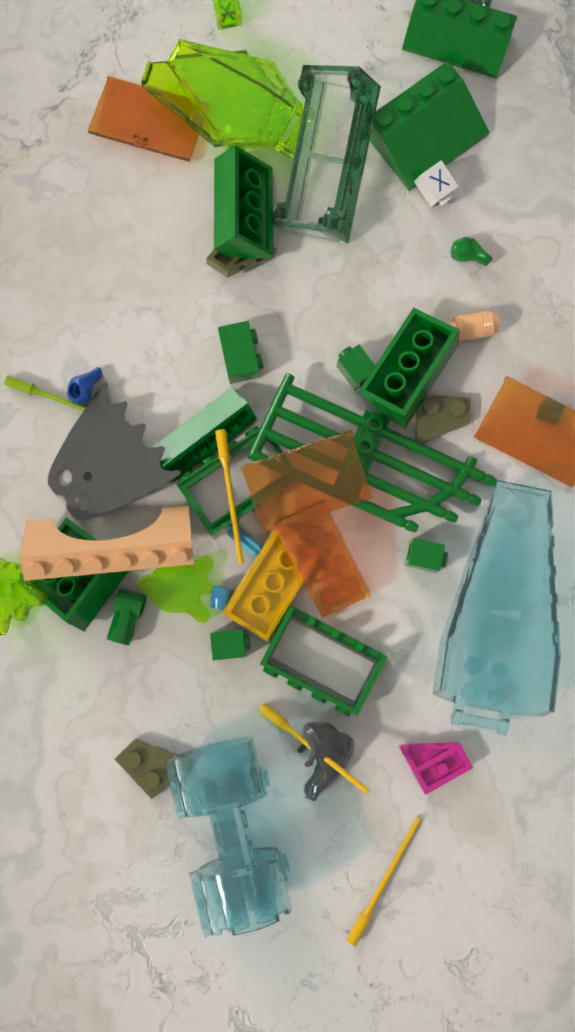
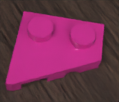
M459 742L399 745L425 795L473 768Z

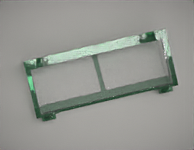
M303 65L298 79V88L303 97H305V104L285 202H279L273 209L272 226L285 232L349 244L381 86L359 66Z

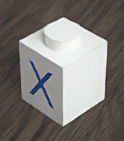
M442 160L422 173L414 181L430 207L438 202L441 206L454 197L452 192L459 187Z

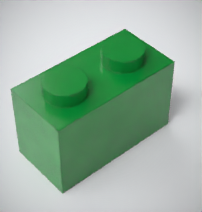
M249 321L218 327L229 383L260 378L259 369H264L261 353L256 354L254 345L258 344L256 329H250Z

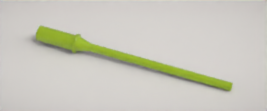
M9 375L5 379L4 385L25 392L29 396L40 395L84 411L86 406L78 405L72 401L42 391L34 383L30 384Z

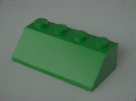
M416 0L402 50L444 63L449 61L453 66L497 79L517 16L466 0Z
M234 145L214 159V250L230 258H272L274 256L272 167Z
M413 307L363 383L358 394L383 417L406 428L457 349L460 330Z

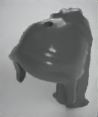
M309 722L303 727L304 738L311 748L309 759L304 765L305 767H310L313 765L314 759L316 758L317 760L314 773L304 785L305 798L316 801L319 794L340 776V773L327 764L324 758L329 757L345 769L353 755L355 746L353 739L348 734L339 732L333 725L326 722ZM302 743L297 752L303 753L306 750V746Z

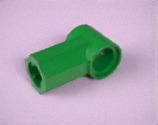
M123 588L119 589L114 601L113 611L115 613L107 640L128 646L131 644L137 620L141 618L145 608L147 595Z

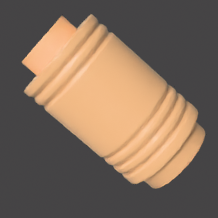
M490 310L452 317V322L448 323L460 330L459 342L493 336L494 333L499 331L498 316L495 311L491 312Z

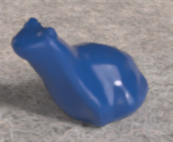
M96 367L90 372L75 376L70 380L67 396L72 402L83 405L91 399L94 385L103 377L101 368Z

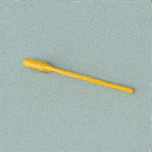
M221 429L215 431L219 453L218 460L221 461L224 468L238 564H242L244 561L229 471L231 455L229 454L226 430Z
M266 703L261 705L259 713L276 725L278 730L289 732L311 750L306 739L290 726L287 718H283ZM329 757L324 758L327 764L366 795L369 793L370 790L332 759Z
M416 817L369 905L362 912H359V917L346 939L351 945H357L369 921L371 922L372 910L421 822L420 818Z

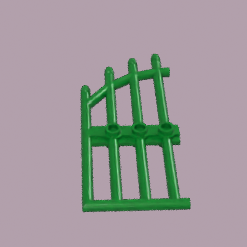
M285 373L247 455V458L415 533L419 525L412 520H407L405 517L429 512L440 518L443 517L449 522L456 523L459 516L455 512L448 511L440 506L441 503L452 496L468 501L469 504L475 506L480 505L482 499L473 493L470 494L469 491L461 488L468 477L480 482L483 481L484 484L489 486H495L497 483V479L494 476L485 474V472L475 468L478 461L476 458L469 456L465 463L387 428L390 420L383 418L382 415L376 412L372 413L365 410L364 415L360 416L294 386L292 383L295 377L290 373ZM287 394L357 425L358 429L354 438L347 437L282 407ZM280 417L348 448L349 450L344 461L342 462L272 430L276 418ZM382 438H385L459 473L449 483L378 451ZM268 439L338 471L339 473L334 485L261 453L266 440ZM374 460L441 490V492L426 500L368 472ZM365 483L411 505L387 510L359 497V493Z

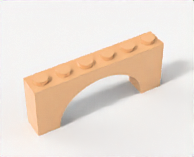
M189 505L162 508L159 518L146 529L126 537L111 540H82L67 536L56 528L54 518L26 520L19 557L24 581L192 565L194 560Z

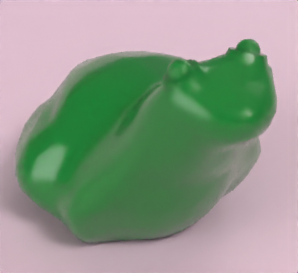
M463 237L457 239L451 246V258L459 262L474 261L487 266L493 260L492 256L485 252L474 238Z

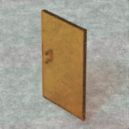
M108 76L89 125L88 133L190 162L210 105Z
M505 376L504 382L476 431L474 438L573 488L575 484V410Z
M352 430L240 467L264 533L372 498L352 436Z

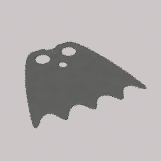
M107 382L101 386L74 424L60 448L48 475L49 487L56 495L64 497L67 503V510L77 520L98 517L125 506L156 490L181 473L179 470L165 471L161 468L160 461L165 447L149 448L143 444L142 437L146 428L144 423L132 426L125 422L126 401L116 404L107 402ZM62 470H69L72 474V481L67 486H61L57 482V476ZM87 472L92 474L90 481L84 480V475ZM80 494H87L91 499V504L86 510H79L76 507L75 501Z

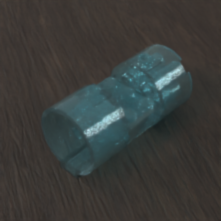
M253 737L221 741L164 759L177 818L207 815L210 817L218 858L202 865L195 871L189 872L204 937L211 935L220 936L222 930L230 931L232 935L253 932L279 922V914L282 912L290 914L292 912V904L286 883L288 881L286 871H289L290 868L286 854H281V851L276 847L254 849L251 839L248 840L244 829L248 828V821L245 811L241 810L240 807L268 795L266 787L270 786L267 770H262V767L259 765Z

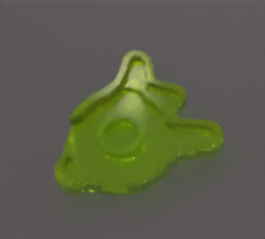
M203 556L199 560L194 561L192 565L157 568L150 574L141 577L139 588L142 592L149 595L159 609L171 613H187L196 621L205 623L209 619L210 613L200 601V597L212 592V585L207 576L214 567V560L210 556Z
M0 557V636H4L9 630L12 616L16 621H25L32 607L43 606L46 603L47 595L35 587L33 580L24 581L21 564L7 562Z

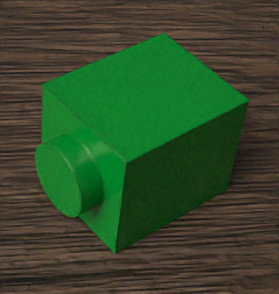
M359 344L353 349L351 346L345 348L338 355L339 359L336 366L354 390L363 385L375 367V364Z
M413 538L409 543L405 566L437 573L441 568H445L448 552H444V544Z
M243 629L210 633L213 660L246 657V651H251L249 634L244 635Z

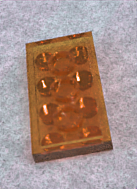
M324 499L274 522V527L322 618L371 596L370 590Z

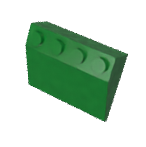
M449 61L368 116L364 129V135L409 191L416 187L414 181L422 173L441 160L444 165H447L490 133L464 80Z

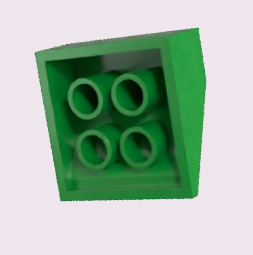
M65 518L58 527V530L67 536L82 540H97L68 518ZM129 571L24 581L22 575L18 583L66 623L85 632Z

